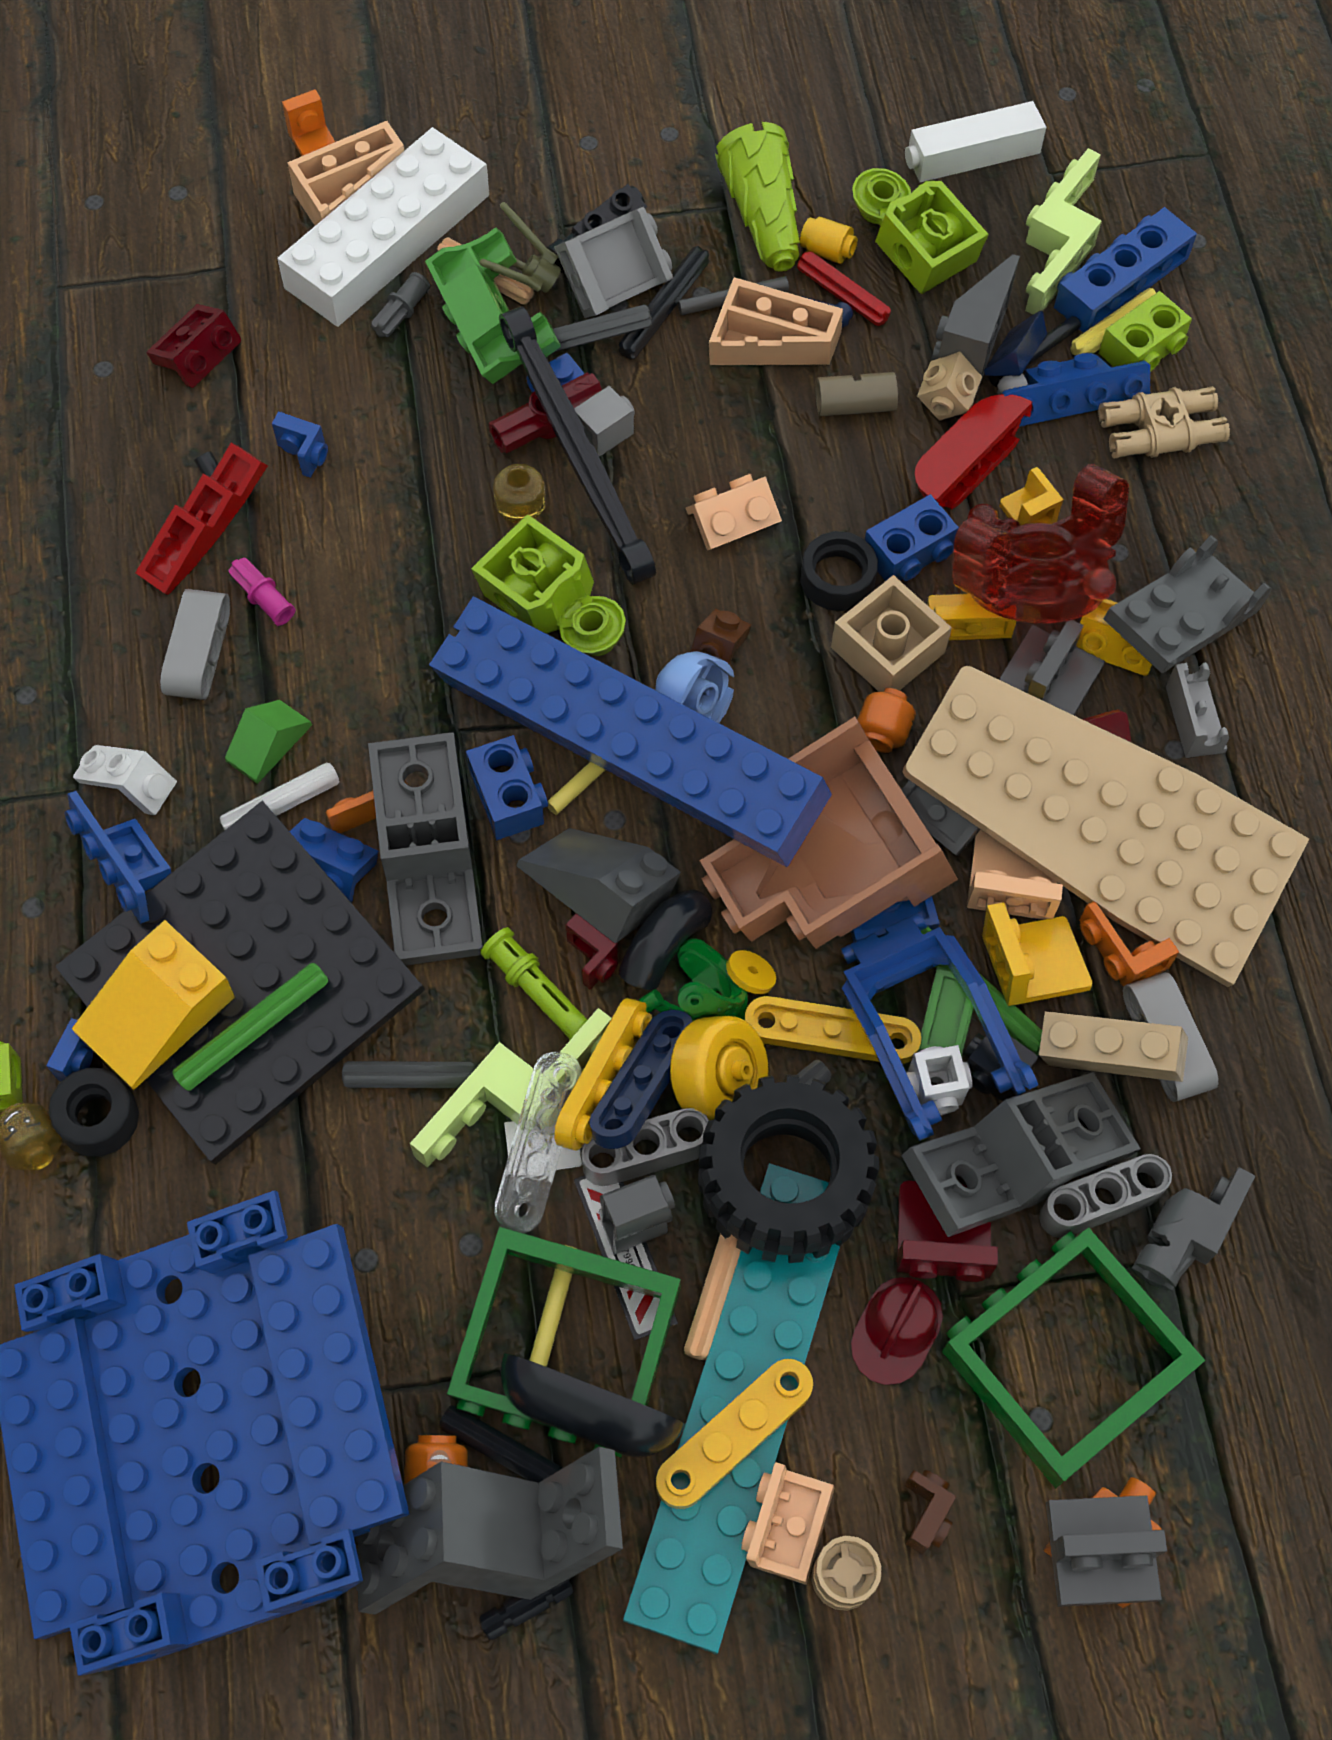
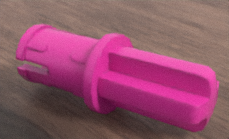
M243 557L232 562L229 574L248 594V601L253 605L258 604L277 626L286 624L294 616L296 609L275 588V581L270 577H264L247 558Z

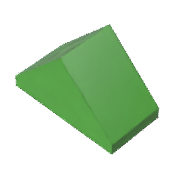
M281 700L245 708L225 760L258 784L312 726V723Z

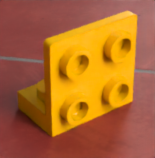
M1004 902L987 905L982 937L1008 1006L1091 990V977L1066 917L1061 916L1018 924L1015 918L1010 919Z

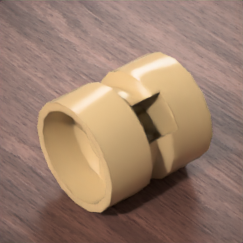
M842 1536L831 1540L823 1547L812 1567L811 1581L816 1595L824 1604L835 1610L848 1611L861 1606L876 1591L881 1580L882 1566L877 1552L868 1542L859 1537Z

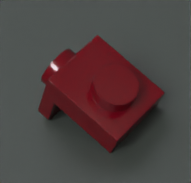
M576 913L566 924L567 942L590 959L582 969L583 985L590 990L598 981L601 983L606 982L617 969V943L612 942Z

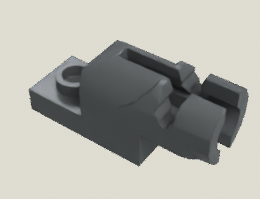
M1238 1167L1228 1179L1223 1176L1219 1178L1209 1199L1187 1188L1170 1197L1164 1203L1148 1235L1150 1244L1144 1246L1132 1267L1133 1273L1153 1286L1172 1291L1180 1277L1192 1265L1195 1259L1206 1265L1218 1253L1255 1175Z

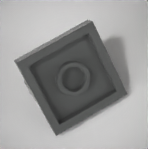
M1069 618L1061 632L1054 629L1051 634L1032 625L999 680L1075 716L1099 676L1105 661L1076 647L1084 625Z
M1147 1495L1048 1500L1045 1503L1058 1607L1158 1602L1162 1600L1156 1557L1167 1552L1165 1531L1152 1530Z

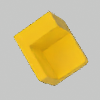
M1035 467L1029 470L1025 487L1002 498L999 506L1023 538H1026L1057 522L1064 499L1041 470Z

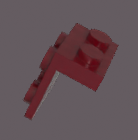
M904 1181L900 1185L898 1198L897 1272L909 1273L912 1277L923 1279L935 1278L938 1275L956 1276V1279L965 1282H980L989 1279L998 1265V1247L991 1246V1222L947 1237L917 1182Z

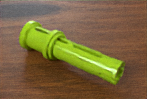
M509 927L499 930L484 944L480 951L484 959H491L505 973V981L509 985L514 987L520 986L570 1041L586 1023L587 1018L539 969L538 957L534 953L528 954L513 938L514 932Z

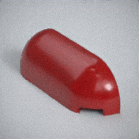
M1004 394L987 397L974 404L918 461L915 468V480L921 495L926 497L931 494L941 507L946 506L950 509H954L962 503L1018 444L1020 438L1015 437V434L1021 424L1022 417H1030L1032 401L1017 395L1004 396Z

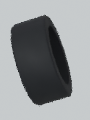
M833 531L821 534L809 543L803 553L800 583L805 595L814 604L827 610H849L872 593L877 576L878 559L874 549L863 538L853 533ZM833 556L845 557L854 561L862 569V577L851 585H831L823 581L815 573L816 564L825 558Z

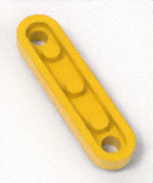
M762 996L754 999L746 1009L744 1020L757 1031L763 1044L879 1062L867 1035L852 1009L771 996ZM878 1013L890 1039L897 1038L905 1044V1047L902 1049L895 1048L901 1063L910 1062L914 1053H918L921 1044L919 1028L907 1018ZM762 1018H769L773 1021L774 1025L770 1028H763L759 1025L758 1021Z
M625 998L618 1006L559 1113L554 1134L555 1142L558 1146L577 1151L584 1144H588L592 1140L591 1114L652 1020V1015L646 1011V1003Z
M794 1359L777 1361L661 1465L656 1476V1489L660 1499L666 1505L675 1509H686L695 1505L808 1401L813 1389V1378L809 1369L803 1363ZM791 1375L797 1380L798 1387L795 1390L787 1391L781 1386L780 1379L783 1376ZM676 1473H685L689 1477L690 1484L687 1488L679 1490L672 1485L671 1478Z

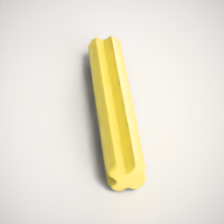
M1153 288L1144 290L1074 339L1070 348L1071 353L1075 356L1082 353L1094 354L1100 349L1106 328L1156 294Z

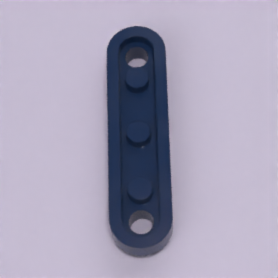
M667 1010L652 1018L591 1114L590 1127L593 1140L597 1145L606 1149H618L627 1146L636 1138L671 1080L670 1063L674 1045L684 1028L693 1022L687 1013L680 1010Z

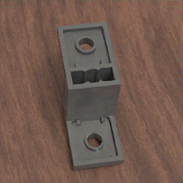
M597 1447L539 1483L442 1461L403 1485L410 1515L370 1528L371 1532L355 1537L358 1542V1559L363 1581L355 1586L358 1591V1612L376 1615L430 1582L531 1600L622 1550L615 1450Z

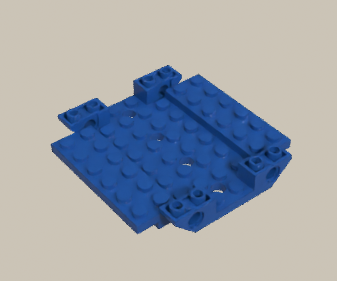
M275 1190L188 1221L189 1235L120 1260L103 1254H97L14 1285L21 1330L36 1332L0 1344V1424L34 1639H47L71 1631L78 1676L154 1660L337 1598L363 1581L354 1537L371 1532L370 1528L410 1515L344 1227L333 1224L284 1242L288 1235L279 1194ZM179 1278L183 1287L182 1294L177 1301L168 1304L165 1299L166 1287L171 1281ZM197 1370L201 1378L200 1387L194 1395L187 1397L183 1392V1380L189 1372ZM215 1465L220 1475L219 1483L213 1491L206 1493L201 1486V1476L207 1467ZM232 1563L238 1569L239 1581L234 1590L226 1593L220 1585V1575L224 1567Z

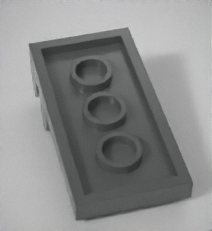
M1212 535L1205 540L1197 552L1191 547L1187 549L1176 561L1169 573L1110 607L1103 618L1161 673L1166 672L1258 613L1272 590L1264 582L1253 592L1217 560L1213 553L1217 548L1218 540Z

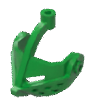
M688 939L678 949V960L680 967L693 982L687 983L680 988L678 992V1004L680 1007L664 1000L656 989L639 999V1001L646 1003V1011L648 1013L655 1009L660 1013L667 1010H680L687 1013L692 1018V1021L711 1016H735L744 1020L748 995L747 991L732 981L726 970L727 960L719 952L702 940Z

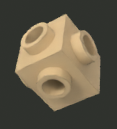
M961 352L930 361L928 369L924 373L923 382L917 397L939 421L960 416L972 407L982 376Z

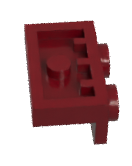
M196 304L146 353L153 364L176 370L187 387L193 388L241 342V337L224 310Z

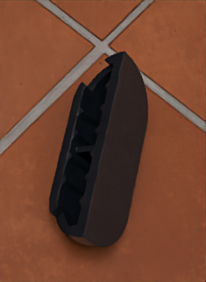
M503 1354L500 1376L504 1393L510 1403L520 1413L535 1421L604 1448L615 1450V1452L636 1458L651 1456L665 1450L678 1439L684 1429L685 1424L651 1407L511 1354Z

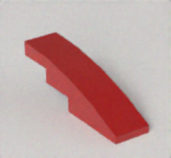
M231 442L211 476L202 474L184 507L178 505L173 507L135 573L164 594L169 595L222 535L251 494L268 465Z

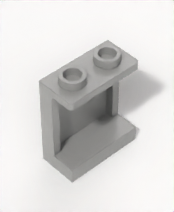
M644 207L626 213L554 246L584 318L598 315L608 310L609 307L673 279L670 256L666 250L661 249L656 237L658 233L656 222L652 215L646 212Z

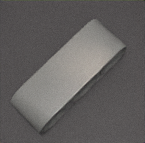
M185 589L183 592L161 672L160 683L163 695L200 700L207 699L229 621L230 597L228 594Z
M1164 972L1125 985L1123 988V998L1132 1021L1181 1026L1188 1036L1183 1082L1159 1079L1167 1097L1172 1102H1177L1216 1089L1218 1087L1217 1070L1177 983L1170 973Z
M686 1108L647 1119L636 1138L622 1148L606 1149L597 1145L592 1138L588 1144H584L582 1149L583 1173L592 1184L609 1186L696 1160L700 1156L703 1133L709 1120L705 1114L694 1108ZM692 1127L697 1129L702 1136L694 1142L683 1141L677 1133L683 1128ZM642 1140H650L657 1144L658 1149L650 1155H643L638 1153L634 1146ZM598 1153L610 1154L615 1159L612 1165L607 1168L595 1167L590 1162L593 1156Z
M1146 1154L1060 1186L1052 1191L1040 1210L1039 1219L1041 1226L1051 1236L1062 1238L1070 1231L1075 1235L1083 1232L1088 1227L1091 1229L1148 1207L1157 1202L1170 1185L1172 1180L1171 1168L1163 1158L1153 1154ZM1142 1172L1150 1175L1155 1181L1156 1188L1151 1189L1141 1185L1138 1181L1137 1173ZM1103 1188L1110 1191L1114 1196L1115 1204L1109 1205L1100 1201L1096 1196L1095 1189ZM1055 1204L1068 1206L1073 1212L1074 1220L1067 1221L1061 1219L1055 1213L1053 1206Z

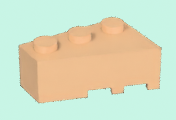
M384 121L287 163L294 195L316 226L404 151V145L388 121Z
M734 277L709 340L710 365H830L841 335L843 309Z

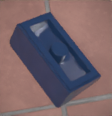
M1038 311L1010 330L985 368V375L1020 376L1047 335L1043 311Z

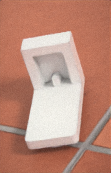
M94 745L83 755L80 766L73 775V778L82 784L120 790L142 812L149 815L157 814L177 783L146 751Z

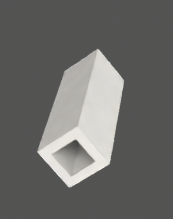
M1030 101L911 130L909 146L905 148L906 163L909 169H914L919 182H924L1040 154L1046 125L1034 102Z

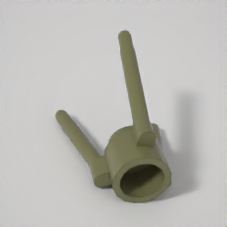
M502 202L500 208L541 255L538 257L532 254L526 263L516 258L517 262L512 266L521 270L522 273L486 259H481L479 264L493 272L526 284L537 292L541 290L547 293L561 271V267L555 264L558 255L547 249L508 204Z

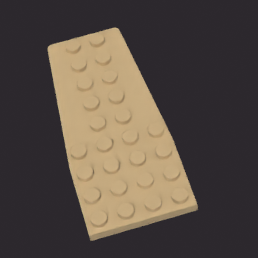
M964 666L960 669L903 767L904 776L1053 880L1063 884L1066 889L1088 904L1093 901L1096 902L1108 918L1145 940L1153 941L1155 945L1170 938L1179 950L1176 958L1226 987H1230L1236 982L1309 841V838L1200 775L971 666Z

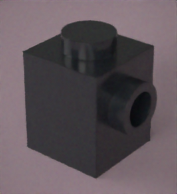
M978 1033L963 1053L968 1058L967 1063L971 1072L972 1086L984 1094H993L1003 1102L1011 1098L1014 1092L1012 1089L999 1093L990 1073L1001 1068L987 1035L984 1037ZM1011 1037L1020 1059L1033 1069L1039 1056Z

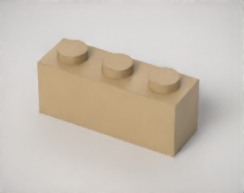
M1045 1011L1039 1056L1048 1066L1183 1082L1188 1036L1181 1026Z

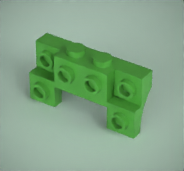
M497 227L469 243L454 247H444L425 261L446 303L442 306L443 311L454 325H457L460 331L456 335L458 341L466 352L471 353L481 375L492 384L522 364L517 351L513 352L507 345L500 327L499 315L509 311L494 281V278L499 274L479 264L481 259H486L509 268L517 262L503 233ZM539 312L531 317L536 332L537 343L545 357H548L559 349L561 345L547 318Z

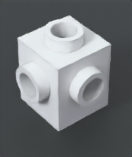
M934 1046L914 1053L907 1076L920 1104L922 1105L933 1100L940 1115L956 1111L959 1105L963 1104L968 1090L972 1088L970 1068L967 1062L962 1061L959 1046L945 1048Z

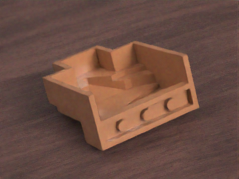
M855 716L788 758L822 776L832 793L788 867L779 864L735 839L700 860L707 872V875L701 879L715 900L721 896L727 907L721 914L734 934L742 931L752 942L779 924L787 921L798 940L800 941L806 937L815 949L836 936H844L897 902L910 900L915 907L958 880L943 851L935 843L867 738Z

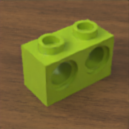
M1158 291L1106 328L1099 354L1113 367L1147 361L1150 364L1151 372L1162 358L1169 353L1174 355L1184 347L1188 340L1186 334L1192 318L1161 291Z

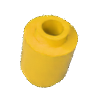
M820 216L817 219L808 218L800 236V246L806 248L807 252H813L821 258L842 264L846 258H852L858 242V238L854 236L853 227Z

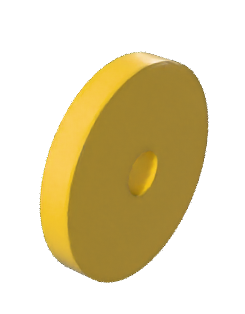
M746 950L735 951L726 963V970L732 981L747 992L766 994L776 983L774 969L764 958L756 953Z

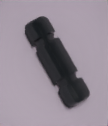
M568 1579L531 1600L512 1597L503 1602L504 1606L497 1610L494 1607L479 1617V1623L486 1637L489 1640H494L508 1632L507 1628L514 1625V1627H517L550 1608L549 1603L555 1601L557 1604L571 1596L573 1593L572 1585Z

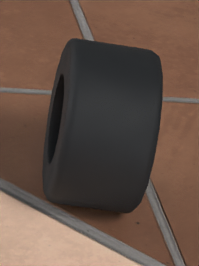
M85 1068L71 1073L56 1087L50 1098L48 1112L53 1129L71 1150L84 1156L100 1157L116 1152L130 1140L137 1128L139 1116L135 1097L128 1086L117 1074L103 1068ZM97 1098H105L110 1102L111 1110L102 1122L91 1127L80 1125L77 1117L85 1104Z

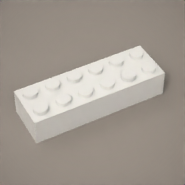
M432 127L277 258L284 289L339 327L489 196L487 164Z

